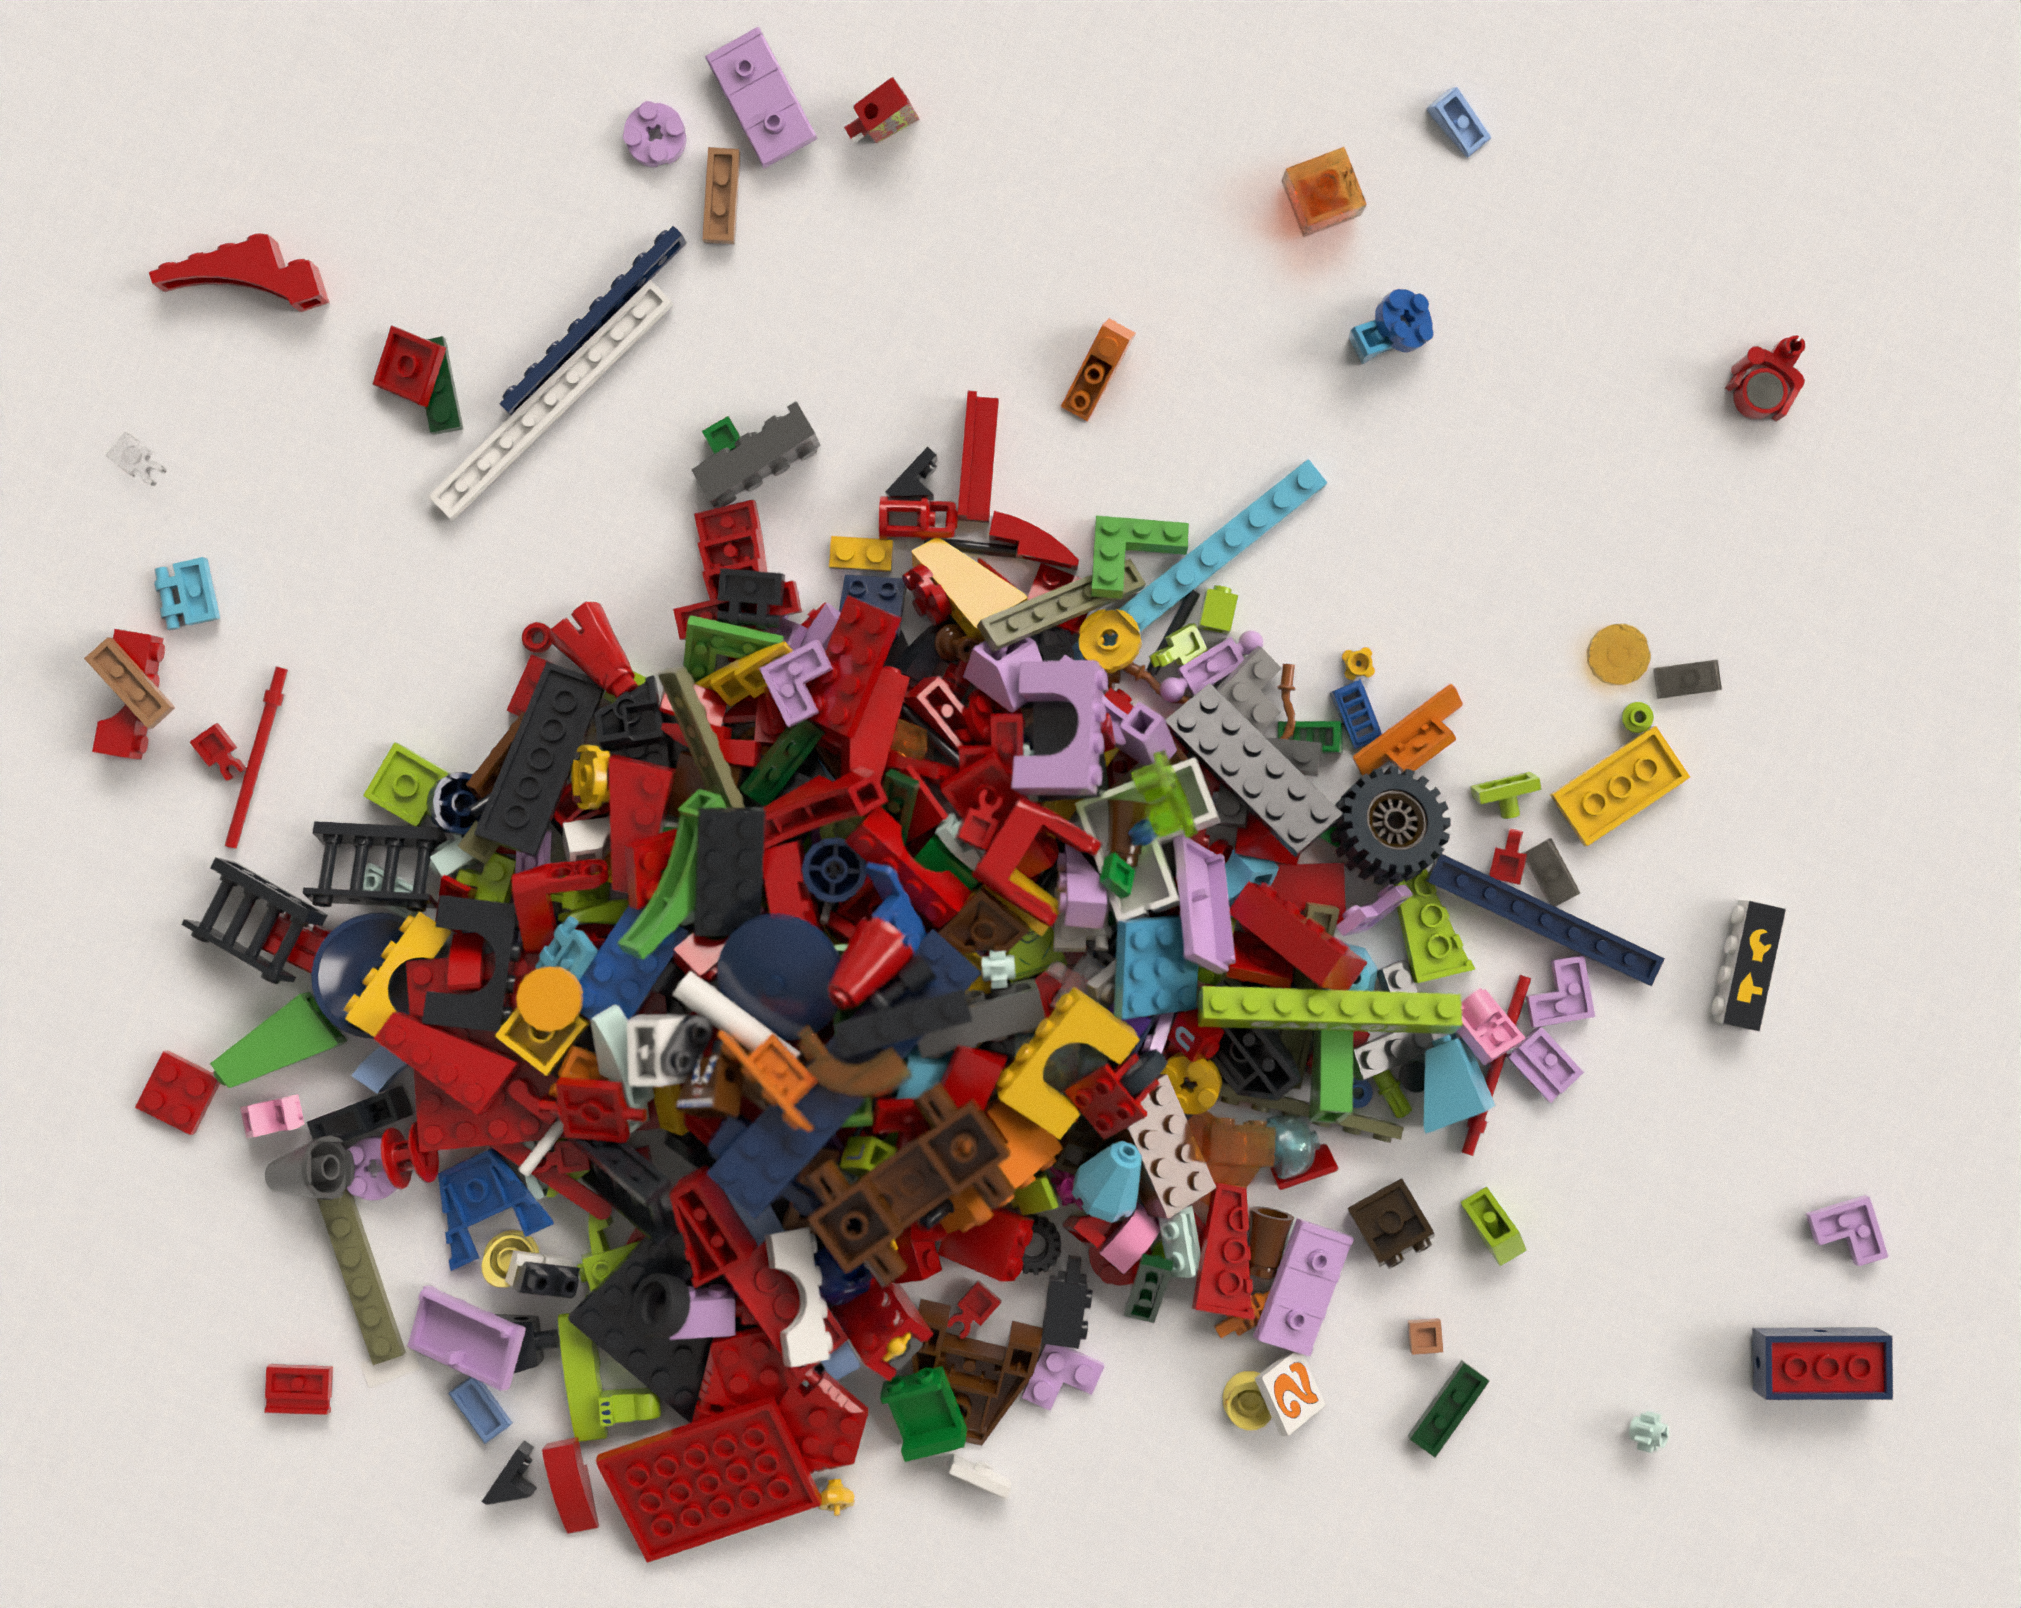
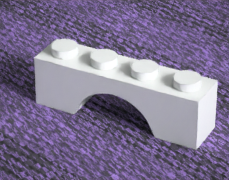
M668 809L664 827H678L680 818L668 815ZM610 816L563 823V847L567 862L605 859L611 852Z
M800 1228L765 1235L769 1267L788 1274L797 1285L800 1294V1306L796 1318L785 1330L780 1332L784 1365L794 1367L830 1359L828 1351H832V1339L829 1331H825L823 1318H827V1307L823 1298L820 1299L818 1286L822 1285V1276L819 1266H815L813 1253L817 1252L814 1234H810L809 1228Z

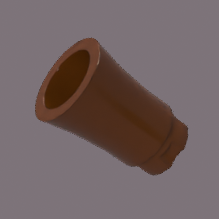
M1107 799L1108 840L1106 851H1109L1108 855L1112 853L1117 854L1131 867H1137L1139 855L1142 853V845L1134 846L1131 843L1132 838L1128 832L1135 824L1149 816L1152 804Z
M1256 1206L1251 1208V1228L1248 1245L1251 1252V1260H1249L1250 1275L1264 1279L1275 1278L1294 1216L1268 1207Z

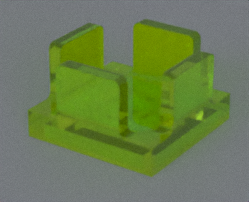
M1163 749L1153 753L1155 762L1132 772V777L1138 794H1143L1146 802H1152L1167 796L1166 799L1145 807L1146 816L1155 834L1159 838L1183 830L1186 838L1197 834L1198 830L1188 798L1166 750Z

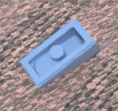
M1458 87L1447 90L1426 108L1434 121L1466 158L1492 138Z

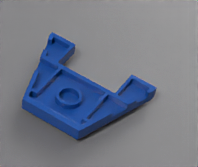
M493 1148L438 1173L442 1212L447 1214L448 1231L445 1232L446 1244H450L452 1258L448 1259L451 1271L480 1258L468 1227L513 1207L525 1237L554 1224L548 1213Z

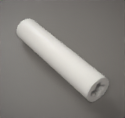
M689 972L673 993L676 998L700 1016L706 1018L720 1031L723 1030L733 1037L739 1045L750 1053L773 1033L693 972ZM778 1037L779 1040L798 1059L801 1053L794 1049L792 1046H790L788 1043H786L784 1040H782L780 1037Z

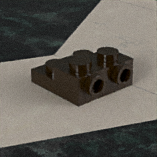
M1402 1178L1347 1208L1379 1267L1386 1264L1388 1269L1393 1268L1405 1260L1403 1254L1412 1249L1417 1254L1432 1246L1430 1240L1435 1237V1233Z

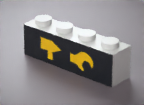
M1738 900V905L1734 906L1731 913L1732 933L1731 936L1727 937L1724 946V952L1727 954L1726 961L1718 974L1719 993L1718 997L1714 998L1711 1006V1013L1714 1015L1713 1021L1760 1032L1785 917V908L1748 900Z

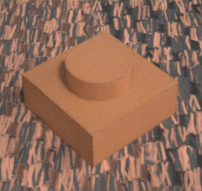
M1439 1318L1407 1321L1409 1347L1412 1355L1443 1352L1442 1327Z

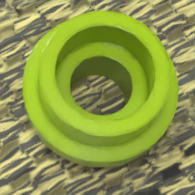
M1633 702L1624 708L1621 718L1627 730L1633 733H1641L1651 727L1654 714L1647 704ZM1637 711L1643 715L1641 723L1636 722L1634 719V714Z

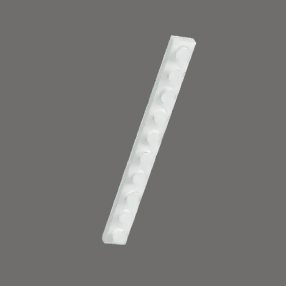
M649 280L428 497L451 520H454L674 305L672 301Z

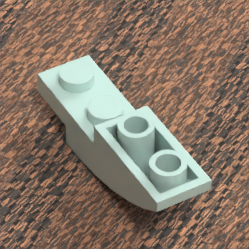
M613 1005L591 1019L599 1072L601 1075L609 1078V1081L622 1082L627 1106L629 1108H646L647 1122L650 1120L647 1102L654 1098L653 1087L629 1086L627 1019L620 1007ZM628 1121L630 1133L646 1122Z

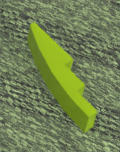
M570 1313L559 1314L558 1327L561 1356L574 1437H578L579 1442L606 1439L608 1427H600L598 1398L603 1392L599 1373L601 1362L597 1344L568 1321Z

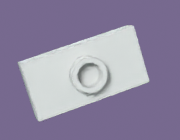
M954 1454L949 1466L951 1476L1002 1499H1007L1011 1490V1479L993 1472L994 1469L984 1462L976 1461L975 1464Z

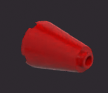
M863 917L857 924L828 985L831 1001L841 1008H853L894 977L914 956L912 946L909 945L906 948L901 942L904 935L890 923L880 918L873 917L870 921H866V917Z

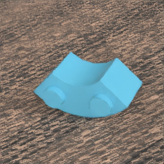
M1233 850L1229 860L1225 863L1229 907L1233 905L1248 881L1258 885L1265 882L1271 886L1279 869L1275 862L1236 854L1235 850Z

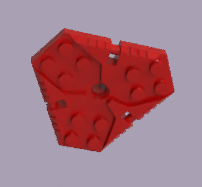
M760 1327L735 1332V1336L713 1338L698 1396L701 1398V1401L697 1400L692 1422L773 1396L810 1474L855 1463L868 1417L869 1408L825 1370L819 1375L814 1371L813 1367L801 1378L795 1379ZM805 1380L809 1383L806 1387L802 1384Z

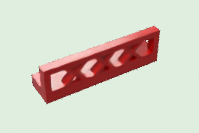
M971 390L967 392L958 521L989 523L999 398L978 397L977 391Z

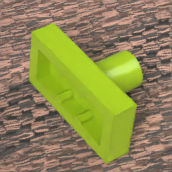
M1532 772L1470 786L1472 798L1478 803L1485 804L1498 801L1501 818L1511 819L1520 815L1518 795L1542 790L1540 778Z

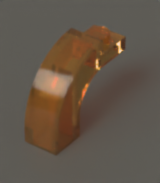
M809 1026L797 1033L803 1040L798 1046L809 1061L814 1057L817 1059L806 1069L822 1086L836 1094L858 1099L879 1097L896 1090L913 1077L892 1047L866 1064L847 1065L837 1061L828 1053Z

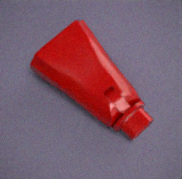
M586 601L573 611L571 616L581 627L580 630L568 618L562 619L551 628V643L608 694L614 695L617 699L626 691L630 693L638 687L634 680L635 674L632 671L630 662L618 642L600 603Z

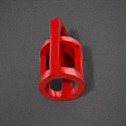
M880 496V540H888V537L921 538V541H927L928 538H952L955 536V530L958 527V512L954 502L929 501L927 497H922L921 501L889 500L888 496ZM889 511L917 512V526L889 525ZM936 512H946V528L935 527Z

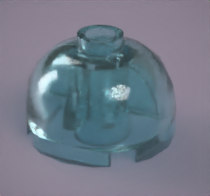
M1279 1115L1266 1119V1141L1271 1140L1272 1151L1268 1152L1277 1177L1288 1179L1305 1173L1311 1168L1315 1160V1150L1320 1148L1316 1131H1310L1308 1125L1302 1119L1293 1115Z

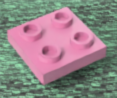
M1480 988L1461 1002L1462 1027L1456 1032L1484 1066L1516 1047L1525 1039L1524 1035L1486 989L1482 990Z

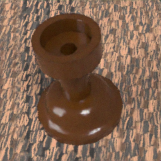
M947 624L940 628L934 640L935 650L942 659L948 661L960 659L966 663L969 662L973 648L980 644L978 640L969 637L957 624Z

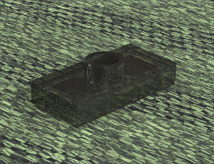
M1718 659L1653 669L1657 699L1722 690Z
M1548 838L1522 852L1527 854L1526 862L1550 905L1556 907L1581 893L1552 838Z

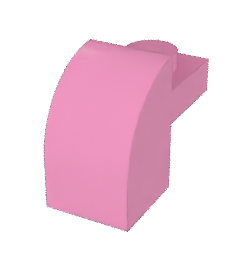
M298 1094L240 1107L246 1138L278 1131H288L305 1125Z
M1137 1202L1132 1215L1125 1217L1118 1228L1106 1239L1100 1254L1125 1274L1139 1260L1142 1254L1146 1252L1161 1230L1159 1220L1156 1217L1148 1216L1145 1207Z

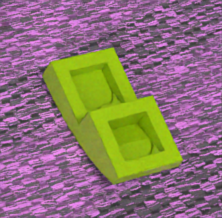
M589 1213V1240L592 1255L610 1250L603 1229L613 1223L611 1215L607 1219L599 1220Z

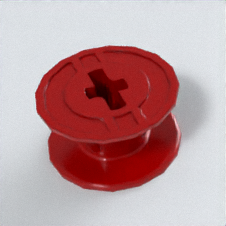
M417 1122L412 1124L407 1140L394 1127L385 1130L381 1140V1159L384 1171L392 1185L400 1190L408 1187L413 1170H415L422 1181L427 1183L435 1181L439 1170L438 1150L419 1152Z

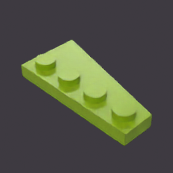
M1427 868L1413 879L1406 882L1403 880L1399 884L1393 885L1395 887L1406 884L1413 894L1397 907V912L1414 983L1476 970L1463 949L1464 944L1459 934L1455 933L1451 925L1450 916L1445 906H1442L1436 894L1437 889L1435 885L1425 881L1428 875Z

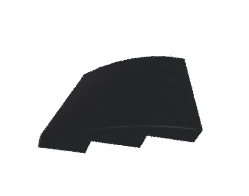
M654 675L647 677L643 684L630 693L626 691L617 697L614 703L607 704L594 713L597 742L603 751L609 752L610 756L615 754L671 767L667 736L661 730L664 719L663 713L659 711L660 697ZM609 769L607 770V782H608V784H609Z

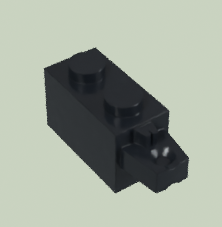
M1068 1255L1066 1271H1059L1058 1276H1049L1042 1326V1344L1079 1349L1080 1339L1086 1340L1088 1321L1083 1320L1085 1308H1091L1093 1290L1087 1289V1274H1080L1081 1256Z

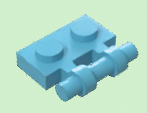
M201 557L174 563L175 576L169 577L168 567L154 569L157 579L154 581L156 592L160 593L162 603L160 614L161 618L166 621L167 630L180 628L178 617L184 615L185 624L189 626L220 619L207 558ZM175 588H178L181 601L179 604H175L172 591Z
M568 916L563 924L558 925L554 931V939L549 946H545L540 952V960L536 964V969L546 966L561 967L575 975L578 981L580 980L598 951L583 931L575 930L579 924L577 919Z

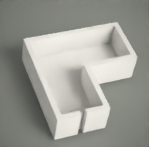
M1195 757L1110 789L1101 797L1087 798L1075 803L1085 832L1102 844L1098 853L1094 856L1100 874L1104 858L1108 856L1109 852L1106 851L1108 840L1107 799L1152 804L1148 817L1152 822L1156 821L1159 828L1156 831L1158 836L1147 846H1142L1138 866L1132 867L1136 871L1131 895L1120 899L1106 888L1117 921L1150 917L1148 910L1158 914L1179 906V892L1161 845L1173 841L1174 837L1182 834L1186 836L1221 823Z

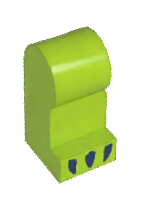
M649 1388L604 1390L598 1398L600 1427L612 1426L614 1423L633 1422L634 1420H651L661 1416L660 1398Z

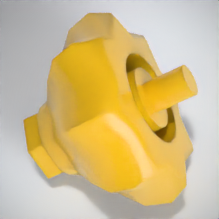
M841 1479L828 1480L826 1489L820 1493L822 1502L819 1509L834 1511V1516H839L840 1510L854 1506V1494L850 1489L843 1486Z

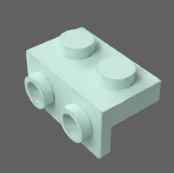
M1189 1205L1169 1219L1159 1218L1165 1258L1174 1261L1170 1277L1191 1278L1196 1275L1195 1271L1199 1267L1201 1252L1193 1206Z

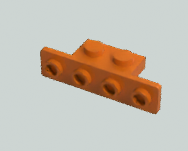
M1449 684L1353 756V760L1362 776L1366 773L1369 775L1374 769L1380 768L1388 761L1398 767L1401 772L1406 769L1415 771L1456 741L1454 733L1442 722L1463 705L1456 687Z
M721 1030L717 1035L724 1042L720 1046L722 1050L733 1061L737 1058L740 1059L744 1064L741 1071L754 1084L759 1081L765 1087L761 1092L763 1096L773 1106L779 1103L786 1112L782 1117L795 1130L800 1126L807 1132H810L814 1127L797 1110L794 1104L818 1081L773 1033L748 1055L733 1037Z

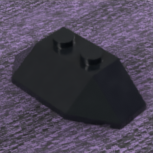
M1222 980L1215 987L1232 986L1225 980ZM1220 1027L1224 1034L1219 1042L1220 1047L1210 1060L1217 1066L1220 1073L1237 1095L1278 1101L1302 1081L1293 1055L1273 1029Z

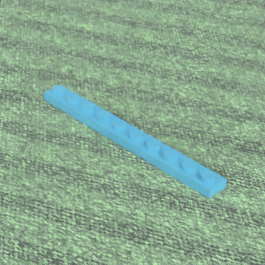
M1307 459L1119 610L1130 614L1137 622L1140 632L1143 631L1192 590L1196 589L1322 489L1328 482L1312 462ZM1116 634L1113 636L1104 635L1105 643L1103 645H1115V639L1118 636ZM1078 641L1072 646L1075 661H1083L1085 659L1079 649Z

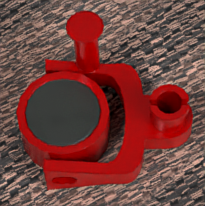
M1798 335L1784 338L1773 347L1771 352L1759 346L1751 347L1747 355L1731 367L1733 376L1725 389L1729 392L1734 389L1733 402L1743 416L1750 419H1763L1774 413L1771 419L1777 422L1787 415L1805 383L1801 372L1794 367L1806 347L1803 338L1797 341ZM1761 364L1768 367L1754 370L1744 377L1747 370L1753 365Z

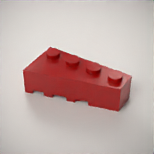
M614 754L608 757L612 890L628 893L625 845L662 833L676 769Z
M1248 881L1230 907V915L1320 987L1348 991L1368 962L1351 951L1349 946L1343 941L1325 932V928L1311 918L1307 919L1300 914L1302 910L1288 900L1282 901L1276 896L1278 891L1265 882L1258 885Z
M393 1012L373 1038L477 1116L487 1111L524 1062L487 1046L470 1041L460 1035L443 1030L435 1025L423 1024L422 1020L403 1012Z

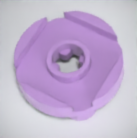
M645 101L628 116L624 125L623 139L631 155L645 166L658 167L657 165L665 163L671 164L681 156L687 143L685 126L680 115L668 105ZM659 128L660 134L663 136L662 139L655 138L653 142L649 141L650 135L648 132Z
M382 1136L365 1138L348 1149L353 1155L355 1165L353 1182L351 1186H347L350 1194L366 1200H380L390 1196L398 1189L392 1185L384 1171L381 1159ZM371 1160H376L377 1165H382V1171L377 1172V1177L372 1176V1173L368 1172L367 1166L371 1165Z

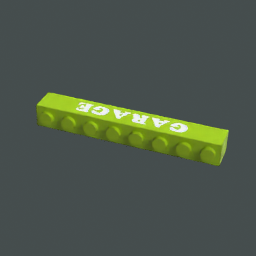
M1203 986L1198 994V1027L1453 1034L1462 1027L1461 994Z

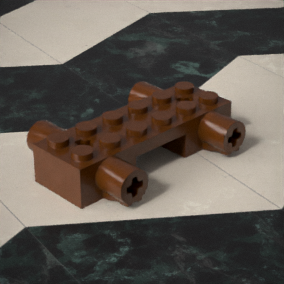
M940 1082L932 1085L913 1100L931 1127L852 1184L848 1183L832 1159L827 1160L805 1177L822 1202L821 1206L811 1212L808 1220L846 1274L864 1262L880 1286L884 1287L898 1278L908 1268L891 1244V1241L901 1235L903 1229L951 1195H958L970 1185L974 1187L989 1210L999 1206L1016 1192V1189L999 1166L1010 1158L1011 1150L973 1097L960 1107H957ZM960 1139L971 1142L970 1152L966 1153L965 1150L960 1152L957 1149ZM852 1217L860 1218L863 1221L862 1229H858L857 1226L852 1228L849 1225Z

